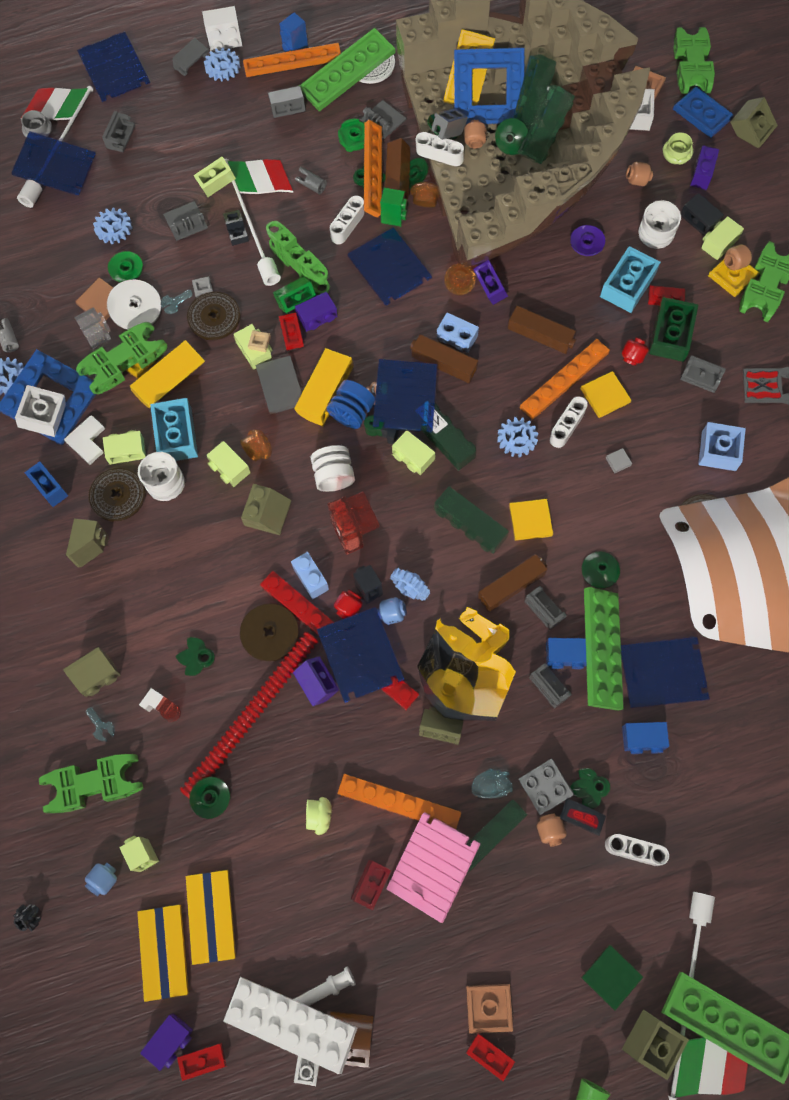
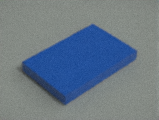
M694 87L673 107L674 111L710 138L731 121L734 114L697 87Z

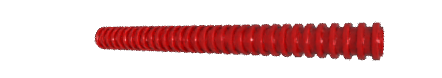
M308 632L303 633L304 637L299 638L300 642H296V647H292V652L289 651L288 657H284V662H280L281 666L276 667L277 671L272 672L273 676L268 677L269 681H265V686H261V691L258 690L257 696H253V701H249V706H245V711H241L242 715L237 716L238 720L233 721L234 725L229 726L230 730L225 731L226 735L221 736L222 740L217 741L218 745L213 746L214 750L209 751L210 755L208 757L205 756L206 760L204 762L201 761L202 765L196 768L197 771L193 772V776L188 778L189 781L184 783L185 786L180 788L185 796L189 798L193 786L199 780L211 777L212 774L216 773L215 770L220 768L219 765L224 763L223 760L227 759V755L232 753L231 750L236 748L237 743H240V738H244V733H248V728H252V723H256L255 719L260 718L259 714L264 713V708H268L267 704L272 702L271 699L276 697L275 694L280 692L279 689L284 687L283 684H286L288 682L287 679L292 677L291 674L299 667L298 665L303 663L302 660L306 659V655L310 654V650H313L315 648L314 645L318 644V640Z

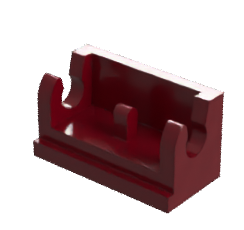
M369 860L351 900L373 910L391 870Z

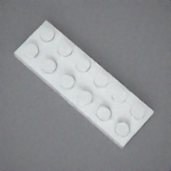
M242 977L239 979L224 1018V1022L337 1074H342L357 1031V1027Z

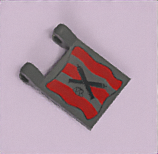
M789 367L743 369L744 402L784 403L789 405V393H782L781 378L789 379Z

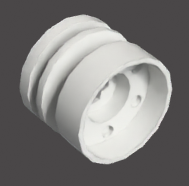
M664 200L649 204L645 209L638 231L639 238L643 244L654 249L668 246L673 241L681 221L679 209L671 202Z
M340 445L328 446L312 453L310 458L313 464V471H315L314 477L317 489L326 492L337 491L347 488L355 482L348 448Z
M154 452L147 455L138 466L139 479L154 499L169 501L176 498L182 492L185 486V478L175 459L170 454Z

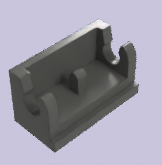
M194 38L173 57V68L186 76L188 69L197 60L207 56L208 48Z
M300 86L268 93L273 118L306 111Z
M455 108L436 112L432 131H436L439 125L441 130L438 138L441 140L459 136L463 132L468 117Z
M117 111L113 112L102 136L107 149L124 152L135 128L133 122L126 121L130 120V116L118 113Z
M691 355L680 380L715 393L726 369Z
M541 586L537 587L525 598L524 602L549 630L553 629L567 617L547 596Z
M546 663L531 673L529 677L554 709L572 695Z

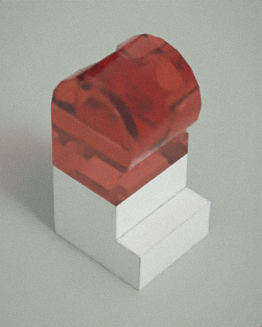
M152 688L139 704L148 712L154 708L169 722L177 721L181 715L180 708Z

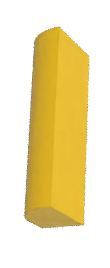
M185 340L131 384V391L145 406L150 408V404L158 402L205 361Z
M325 348L294 408L300 416L310 422L324 426L329 416L327 411L328 404L334 396H337L336 391L341 383L348 379L354 367L352 358Z

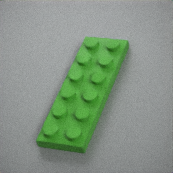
M373 28L299 85L302 94L320 112L395 54V48Z
M588 587L584 589L588 706L623 710L618 593Z
M679 972L661 1013L784 1084L789 1074V1034L683 972Z

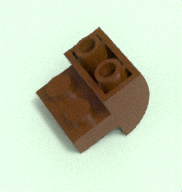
M330 1011V1016L357 1027L345 1065L369 1068L374 1016Z

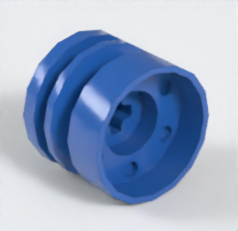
M344 380L336 391L337 396H334L328 404L327 411L339 423L353 429H358L366 418L365 413H368L373 407L375 397L362 385L354 381Z

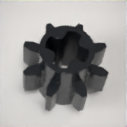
M22 904L13 915L16 928L20 931L29 929L32 932L41 921L39 908L33 904L27 907Z

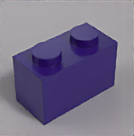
M702 146L690 186L707 190L713 176L719 149Z
M489 260L473 269L493 305L508 297Z
M327 291L295 306L297 317L306 332L315 330L320 325L331 322L337 317L336 306Z
M320 656L306 660L293 672L312 706L326 702L339 691L338 686Z
M172 1013L166 1018L140 1054L159 1071L165 1067L169 1069L177 1059L175 1054L180 1047L184 1049L192 1038L189 1035L193 1029Z

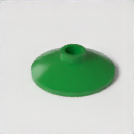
M129 251L117 253L108 263L110 276L118 282L135 280L143 270L141 258Z

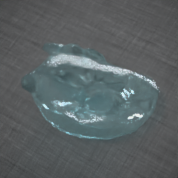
M488 769L474 779L471 786L472 793L481 798H498L505 796L509 792L512 793V783L506 777L509 773L502 772L500 769Z

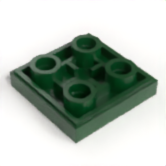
M608 945L581 978L615 1011L641 981L643 976L611 945Z

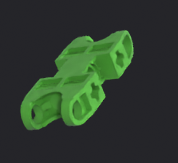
M677 27L673 50L675 59H683V62H679L676 73L678 86L682 94H688L689 87L694 85L699 86L705 93H711L715 74L713 61L704 60L708 58L711 48L706 27H699L698 33L695 35L687 34L682 27Z
M278 221L268 223L266 231L271 238L269 245L275 255L287 267L291 266L299 274L300 278L304 276L308 279L316 295L326 291L329 293L330 286L327 281L328 271L326 267L309 250L306 252L297 243L296 237ZM276 226L279 228V230L277 232H271L270 228ZM325 285L327 288L324 291H319L317 287Z
M771 241L763 249L754 268L761 277L759 281L750 279L739 308V312L744 314L751 307L759 308L763 313V321L767 323L776 312L785 291L777 288L778 283L787 284L789 281V254L787 256L778 255L775 252L774 242Z
M143 322L133 326L119 335L122 343L109 352L100 347L87 355L78 364L76 371L80 376L97 374L89 387L93 394H100L114 388L125 381L122 372L136 363L143 369L156 361L166 351L167 343L164 340L147 341L150 337L149 335L154 331V327L150 322Z
M121 754L97 759L98 770L80 774L79 767L73 765L41 776L39 778V785L52 784L57 789L56 797L48 805L43 806V812L65 813L86 808L84 797L102 793L104 801L110 802L126 798L143 789L142 782L131 783V781L127 782L125 779V771L128 767L132 766V763L139 761L138 755Z

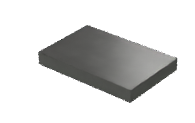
M286 356L257 364L256 369L269 413L274 414L295 408L302 392L291 357Z

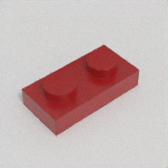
M650 285L648 289V304L659 306L662 297L685 301V289Z
M292 313L279 316L286 350L304 347L297 314Z
M477 1033L466 1051L467 1055L502 1081L505 1080L515 1063V1060L479 1033Z
M222 1043L177 1057L182 1081L227 1066Z

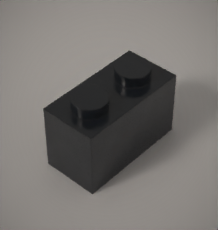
M699 193L684 205L681 212V217L704 236L709 231L712 232L715 225L720 220L722 221L724 216L718 208L714 207Z
M371 565L359 567L353 574L354 583L363 600L368 604L383 595L382 583Z

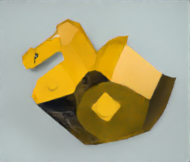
M467 607L459 619L481 637L482 642L476 643L473 638L454 626L442 624L439 619L437 620L435 631L417 665L425 695L445 718L496 721L516 672L507 660L496 655L508 642L509 629L501 624H493L477 614L476 610Z

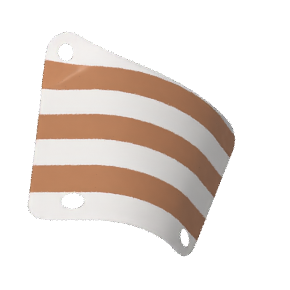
M789 478L756 492L664 509L659 517L679 556L686 582L691 618L695 628L703 636L710 639L789 653ZM677 522H685L689 525V530L687 532H680L675 528V524ZM706 614H712L716 618V625L713 629H706L702 624V619Z

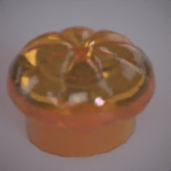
M418 182L411 187L410 193L413 196V203L415 205L430 208L436 207L437 198L439 197L438 186L433 183Z
M461 263L454 264L445 273V286L455 295H465L475 286V272L471 267L465 268Z
M250 430L248 436L240 441L242 448L253 461H258L261 458L268 459L272 454L271 443L260 430Z

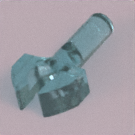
M187 290L175 298H170L166 295L162 298L160 305L164 308L171 304L164 311L167 314H174L178 311L177 305L193 294L191 290Z
M88 708L85 712L96 726V731L93 733L94 737L100 741L107 742L106 738L102 735V728L107 729L110 735L114 737L115 728L110 721L103 723L93 708Z

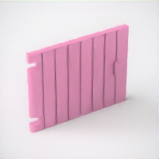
M424 812L386 889L443 923L480 843L474 840L471 846H468V836L436 818L433 819L431 824L427 823L430 815Z

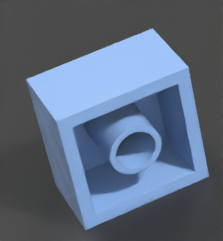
M707 422L702 431L698 465L736 471L743 460L746 428Z

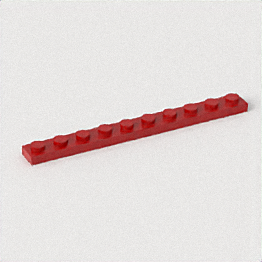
M274 571L260 584L266 592L406 711L419 697V694Z

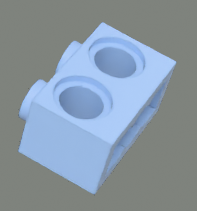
M446 313L437 328V339L444 344L448 343L454 346L459 351L469 353L478 337L479 327Z

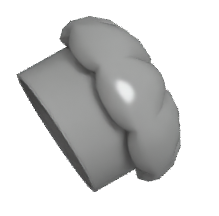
M28 111L21 118L22 132L31 141L39 142L45 140L52 132L51 121L39 111Z

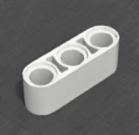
M421 132L416 136V151L418 155L452 166H460L464 162V146L462 143L450 139L441 140L437 135L427 132Z
M351 197L331 223L330 234L333 243H344L364 216V200L362 197Z
M583 397L573 398L554 426L550 436L552 446L556 448L563 447L583 418L587 408V401ZM565 421H571L572 424H567ZM559 434L563 438H557L555 435Z
M621 834L609 836L605 841V848L609 853L653 866L663 865L669 859L668 850L654 843ZM613 839L620 841L621 847L619 850H615L612 847L611 842ZM634 844L639 845L641 848L639 856H636L632 851ZM655 850H658L662 855V859L659 862L653 857Z

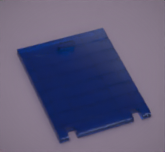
M126 32L118 33L110 38L77 50L102 102L107 100L105 97L107 95L114 98L141 87L140 82L144 81L145 85L150 83Z
M29 131L11 173L16 177L33 180L48 187L79 195L81 190L76 188V186L83 187L93 162L88 157L94 158L96 152Z
M394 227L347 254L385 306L391 303L388 298L392 297L396 300L422 285L423 281L421 279L423 277L427 281L432 279L431 274Z
M379 359L373 427H379V422H385V428L421 431V426H427L426 432H432L437 364Z
M376 607L317 629L344 703L351 701L349 693L354 692L355 697L358 698L392 685L391 677L393 676L397 677L398 682L404 680Z
M698 637L621 645V659L630 708L710 700L709 693H702L701 688H707L700 649L693 650L692 646L699 644Z

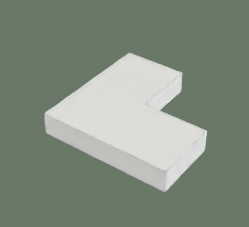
M91 415L70 433L64 441L91 465L104 453L92 440L105 428Z

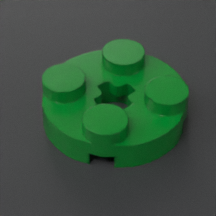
M349 119L341 124V128L338 130V139L346 151L352 152L364 148L365 121L363 123L359 122V119Z

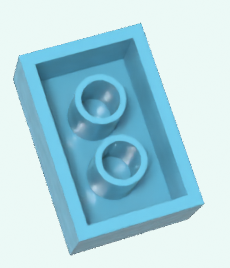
M629 246L603 285L600 297L632 313L656 275L660 261Z
M183 398L150 404L156 452L170 454L175 461L198 457L192 409L188 399Z

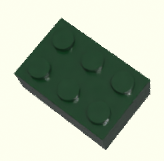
M662 297L650 344V355L685 361L690 350L698 304Z

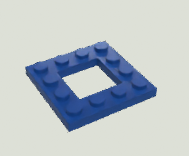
M524 48L454 50V108L468 117L465 125L472 120H479L484 124H500L508 118H516L521 96H524ZM506 68V105L472 106V69Z
M36 349L0 401V412L16 420L15 416L26 386L36 387L43 376L52 379L72 390L73 393L66 402L55 437L42 435L63 445L64 439L71 433L96 395L89 388L93 380L84 375L80 376L77 371Z

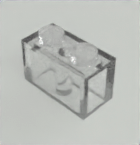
M94 307L74 317L92 349L111 339L108 333L111 330L101 312L97 313Z

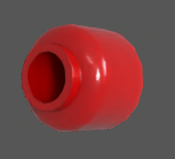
M638 337L635 340H627L621 353L624 357L623 360L635 366L642 363L649 351L648 346L645 345L646 341Z
M348 590V592L342 591L334 603V607L337 609L336 614L345 620L347 617L354 618L363 605L362 597L351 590Z

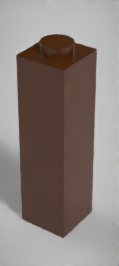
M403 138L387 143L385 188L405 191V199H408L410 146Z
M516 306L509 319V330L564 354L575 345V330L519 306Z
M421 334L417 340H413L410 346L412 358L467 383L471 382L477 371L478 360Z
M535 554L479 591L478 598L488 612L492 611L545 576L547 572L546 562Z

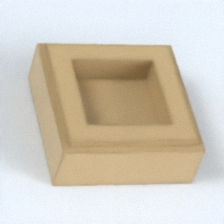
M252 330L248 348L266 352L271 338L270 333Z

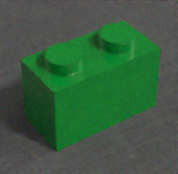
M384 188L380 201L381 223L402 226L403 220H406L407 217L405 191Z
M303 276L274 291L273 295L279 308L288 313L295 309V306L315 297L316 293L311 282Z

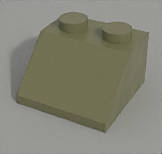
M765 97L748 100L730 122L738 137L757 148L762 146L778 126Z
M253 484L241 517L243 524L247 527L280 535L292 501L271 488Z
M74 519L66 556L77 567L84 566L104 551V547L108 544L107 533L97 521Z
M99 647L63 669L78 691L85 697L97 694L101 687L114 683L117 677L120 676L110 657Z
M429 707V710L424 709L419 736L458 745L464 720L445 718L436 708Z
M643 1010L622 1050L642 1065L668 1080L689 1039Z

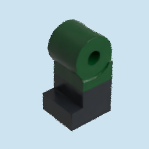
M373 415L366 417L364 420V428L367 435H378L387 438V443L389 444L395 443L400 429L399 421Z

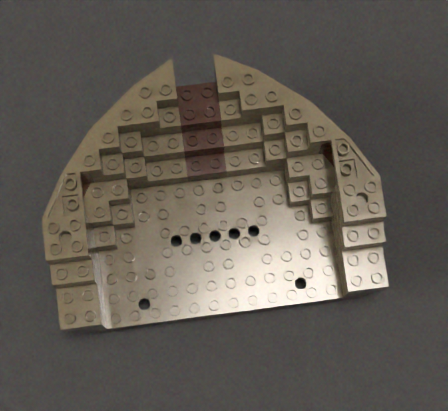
M429 0V13L396 19L397 53L403 89L408 108H413L417 119V135L421 132L435 135L428 125V117L436 112L454 109V105L444 103L443 100L454 61V50L457 49L462 29L495 38L493 49L524 48V96L533 100L527 122L529 134L535 123L541 124L544 113L543 103L546 101L548 93L547 87L563 90L557 104L559 107L553 116L547 145L540 144L533 159L523 153L516 155L505 154L498 147L492 145L496 143L495 133H490L488 130L496 132L499 124H485L487 141L482 147L477 149L470 148L465 143L463 129L462 134L456 140H453L462 143L464 146V162L460 166H452L424 157L428 163V172L442 216H447L452 231L451 246L455 258L465 268L480 264L513 250L546 230L570 211L588 193L618 154L642 105L650 67L622 73L629 57L635 51L638 37L610 15L582 0H520V18L490 12V1L493 0ZM506 68L487 69L478 105H506ZM508 135V139L512 141L513 136ZM503 157L505 160L499 161L496 158ZM502 171H508L509 174H508V175H504V174L501 173V172H502ZM465 211H468V212H469L468 214H462V213H460V212H465Z

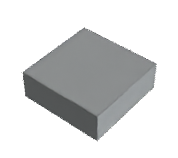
M209 276L192 280L196 298L202 294L213 292Z
M623 448L606 456V460L614 473L632 465Z

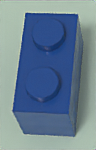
M296 13L291 14L279 23L282 48L285 52L308 47L305 21Z
M40 461L24 472L52 507L68 497Z
M548 638L546 642V664L552 666L553 669H562L564 666H572V669H583L584 666H587L586 639Z
M667 722L626 723L622 726L624 751H630L631 754H642L643 750H651V753L656 754L663 753V750L669 747Z

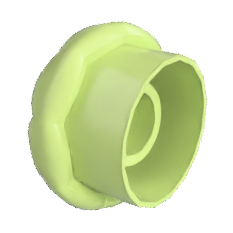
M682 132L673 134L663 146L664 158L672 164L679 165L689 161L693 155L691 137Z
M320 797L319 801L307 799L306 829L315 830L317 835L324 834L330 826L332 807L327 798Z

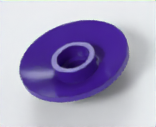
M583 225L573 231L570 243L578 254L593 256L603 250L605 236L597 227Z

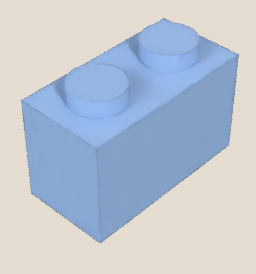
M308 552L291 561L294 571L312 600L329 590L326 580Z

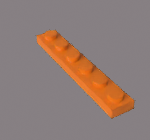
M339 43L244 59L243 63L246 77L329 63L340 55L341 51Z
M368 120L365 122L364 211L379 217L381 215L380 201L382 196V127Z
M596 339L520 405V409L533 420L607 356L610 350Z
M347 774L343 775L337 793L338 795L417 821L420 820L425 812L430 815L427 823L431 824L433 819L436 818L455 830L461 815L460 811Z

